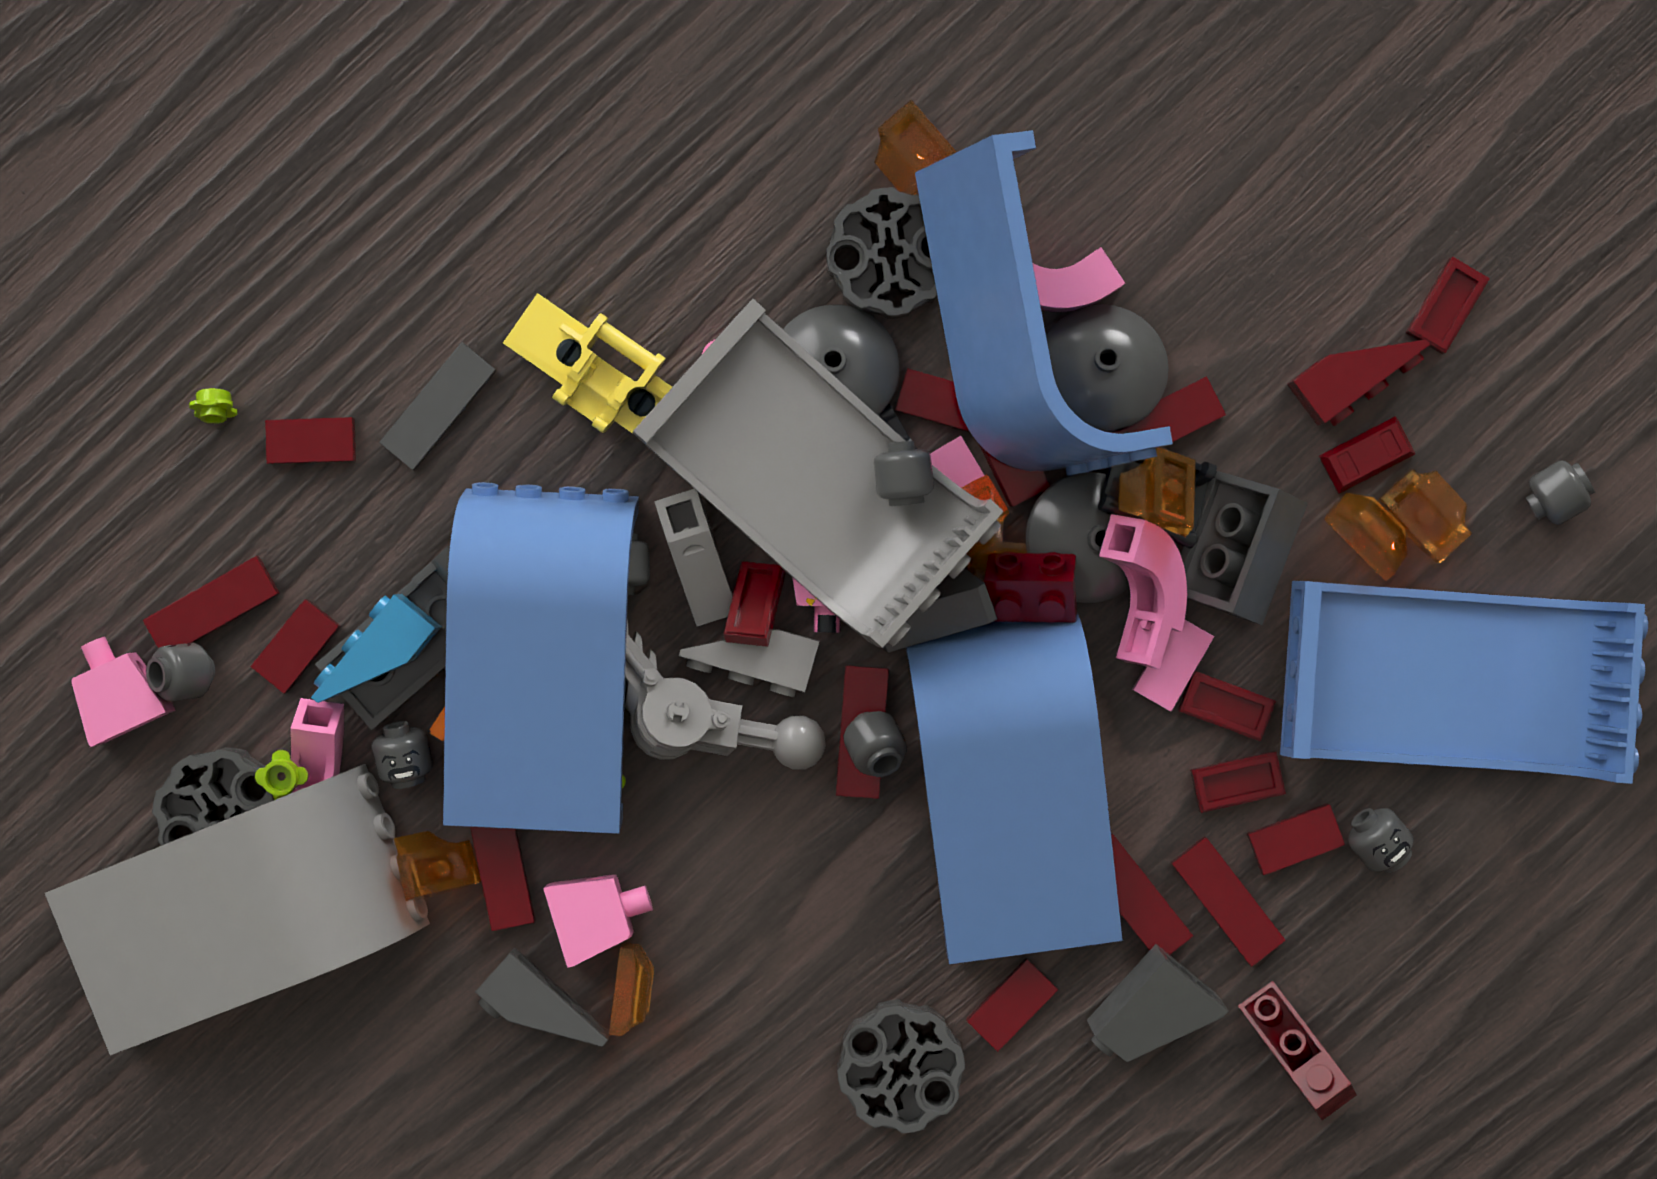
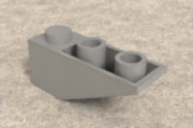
M691 489L654 501L696 626L728 617L733 595L701 495L695 489Z
M775 629L772 630L768 647L728 643L722 640L683 648L680 650L679 656L688 658L686 667L711 673L712 667L716 666L729 670L728 679L748 685H753L755 678L771 682L770 691L795 697L796 690L802 692L806 690L820 641Z

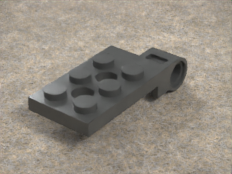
M450 545L397 593L403 594L442 626L441 629L414 661L390 671L382 681L370 680L341 694L371 730L378 727L446 668L447 579ZM369 617L315 664L322 672L330 663L336 667L346 655L341 648L356 630H360L363 633L373 619Z

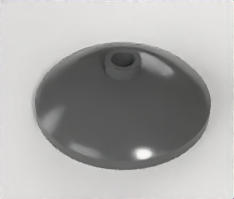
M833 304L809 309L795 317L785 326L783 330L875 414L879 416L886 409L898 385L899 357L892 337L877 319L854 307ZM830 355H837L842 361L839 366L832 368L825 364L826 358Z
M1090 305L1065 315L1047 334L1049 355L1057 388L1068 407L1088 425L1104 432L1127 429L1145 419L1161 400L1167 385L1169 371L1166 350L1153 327L1136 313L1113 305ZM1102 354L1111 355L1115 360V364L1111 366L1104 365L1100 361V356Z
M1100 473L1069 475L1048 487L1036 501L1030 513L1026 529L1027 553L1057 552L1060 554L1076 555V602L1080 603L1107 601L1129 588L1128 579L1124 571L1115 563L1099 557L1102 545L1099 547L1095 543V535L1098 531H1102L1105 536L1111 516L1098 509L1106 478L1105 474Z

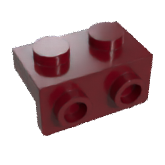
M1004 552L989 554L984 583L997 620L993 622L1076 623V555L1060 554L1057 552Z

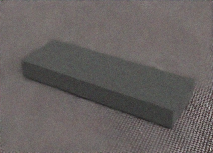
M461 342L379 443L415 471L497 370Z

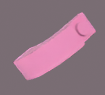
M1102 247L1078 263L1066 268L1049 269L1033 263L1042 311L1067 312L1087 307L1107 298L1125 284Z
M1111 514L1099 557L1118 565L1124 571L1130 587V608L1116 658L1127 663L1160 669L1171 630L1182 632L1185 620L1187 581L1182 557L1172 538L1159 526L1147 520Z
M300 699L291 726V760L298 767L306 768L308 780L305 784L298 785L292 793L339 774L344 736V704L325 701L317 703L315 700Z

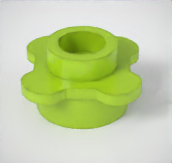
M209 388L196 392V400L189 403V408L195 410L194 416L206 423H222L227 418L237 416V409L232 408L231 393L223 389Z
M277 750L272 754V761L256 771L255 780L257 784L263 786L268 793L272 794L274 800L291 794L298 785L305 784L308 780V771L304 767H298L290 759L289 752ZM279 772L285 774L286 778L284 780L278 778Z

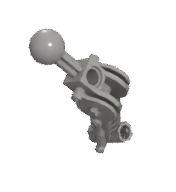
M627 621L624 707L630 713V728L637 746L647 755L659 760H673L685 755L689 750H697L728 756L736 749L737 745L773 751L782 765L794 770L810 768L822 758L826 747L825 735L816 721L806 716H790L783 719L778 725L741 719L742 705L710 700L696 683L686 679L663 678L657 671L655 653L651 648L646 656L643 653L642 638L638 632H635L633 638L628 635Z

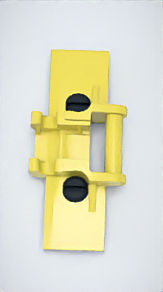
M537 293L503 344L561 383L562 387L556 390L552 398L563 406L566 404L570 405L593 422L592 426L601 433L606 432L615 421L632 433L672 388V386L656 376L666 358L659 353L656 356L607 323L608 317L600 313L590 327L587 328ZM598 338L645 370L638 381H634L591 351Z

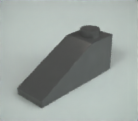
M515 947L475 991L481 997L478 1001L480 1006L496 1019L502 1016L512 1023L601 1047L608 1041L611 1035L603 1025Z

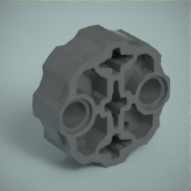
M894 187L874 189L855 203L847 204L834 220L830 244L826 249L827 268L829 275L834 278L836 285L842 292L843 299L851 307L884 316L886 319H899L908 317L911 312L927 303H933L938 297L931 259L926 257L921 250V244L927 239L919 195L914 196L899 192ZM880 201H887L889 208L897 209V211L891 212L890 220L882 221L880 214H873L872 212L878 209ZM908 214L911 218L903 226L904 240H899L897 225ZM861 221L876 229L878 243L872 245L871 231L864 228L860 224ZM885 232H888L890 235V243L893 249L896 251L901 250L902 254L896 257L894 276L891 275L890 265L886 257L878 256V253L884 252L886 243ZM842 249H851L858 254L860 261L854 269L849 271L842 270L835 264L834 257L836 253ZM902 264H908L909 278L920 284L919 287L904 279ZM881 267L883 283L877 287L872 295L869 290L877 282L875 268ZM893 286H897L902 294H912V296L902 299L901 307L893 308L892 301L879 300V298L889 295L890 288Z
M230 747L207 753L192 754L175 764L171 768V774L163 787L156 791L153 801L152 813L157 818L160 831L158 837L160 845L162 846L177 840L176 831L180 825L189 827L194 833L239 815V812L244 813L274 801L273 795L267 791L262 799L254 798L248 791L247 784L249 779L255 776L256 771L259 768L265 767V765L252 758L248 751ZM208 767L204 775L199 778L200 782L185 785V782L192 776L194 769ZM222 768H223V776H222L220 782H221V784L223 785V787L225 788V790L227 791V793H228L229 795H226V793L224 792V790L222 789V787H221L220 784L218 783V779H219V776H220V774H221V769H222ZM192 795L195 800H187L181 798V796ZM225 804L229 811L224 814V818L217 820L213 813L217 811V806Z
M900 999L878 1003L875 1009L866 1013L861 1018H855L850 1023L843 1035V1046L840 1060L837 1063L838 1082L841 1092L847 1096L850 1103L856 1109L857 1116L874 1128L883 1126L897 1129L902 1134L924 1130L927 1123L935 1120L940 1115L950 1112L960 1096L958 1090L962 1072L965 1070L964 1055L960 1041L955 1038L951 1029L947 1026L944 1016L927 1005L917 1006L903 1003ZM929 1021L933 1022V1032L938 1038L927 1034L922 1039L918 1038L917 1027L913 1022L923 1026ZM904 1022L907 1036L897 1049L894 1046L901 1037L898 1023ZM862 1031H868L877 1038V1043L872 1050L860 1051L852 1043L854 1037ZM941 1050V1052L928 1053L919 1066L918 1062L926 1051L935 1052ZM909 1054L908 1066L910 1071L901 1070L892 1078L894 1070L891 1061L894 1059L901 1062ZM882 1065L884 1070L877 1080L860 1081L863 1078H873ZM933 1081H942L948 1085L949 1090L944 1098L932 1100L924 1093L926 1086ZM906 1084L900 1094L903 1108L897 1109L895 1096L902 1085ZM880 1093L883 1094L884 1105L887 1108L877 1105L873 1110L869 1109V1101L866 1096L876 1098Z

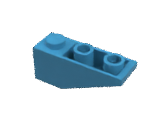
M394 594L391 599L385 595L369 613L373 621L363 633L360 630H356L342 646L341 650L346 655L337 666L334 667L330 663L316 678L314 684L318 689L311 698L317 703L326 701L414 661L442 626L403 594Z

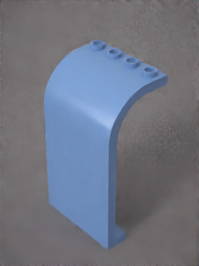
M1033 130L989 136L915 172L956 398L968 430L981 447L997 460L1017 469L1049 471L1066 468L1067 476L1154 458L1157 457L1156 448L1172 445L1170 426L1125 434L1109 433L1096 429L1074 414L1057 388L1052 371L1013 161L1014 158L1036 149Z
M486 482L472 484V489L466 488L461 495L453 521L447 579L443 825L619 834L623 821V803H621L628 583L632 536L638 516L639 496H629V491L624 489L603 490V495L585 494V489L581 487L559 488V493L542 492V487L538 485H518L515 491L498 490L497 484Z
M1292 581L1280 755L1301 759L1323 758L1529 771L1633 784V773L1636 772L1639 764V754L1635 747L1636 729L1640 726L1642 720V708L1638 703L1639 685L1643 682L1645 676V663L1641 658L1642 642L1648 632L1645 604Z
M1078 613L1076 623L991 622L906 647L919 729L944 925L945 946L949 964L1123 941L1096 696L1086 639Z

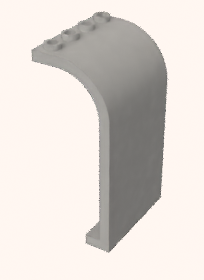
M752 298L632 433L850 628L876 647L883 648L887 642L893 647L911 628L906 621L917 608L925 612L940 596L941 592L936 587L947 575L954 579L967 566L971 558L966 553L974 544L979 541L984 545L998 531L1001 524L997 519L1004 511L991 499L980 500L972 496L933 465L934 489L931 493L924 496V503L889 506V499L880 498L877 494L874 459L877 455L888 452L887 443L905 440L764 313L766 310Z
M366 764L45 893L110 1055L332 971L383 949L430 924L427 918L428 908L426 902L417 893L411 878L410 862L400 851L394 836V823L383 809L378 796V783L375 777L368 772Z

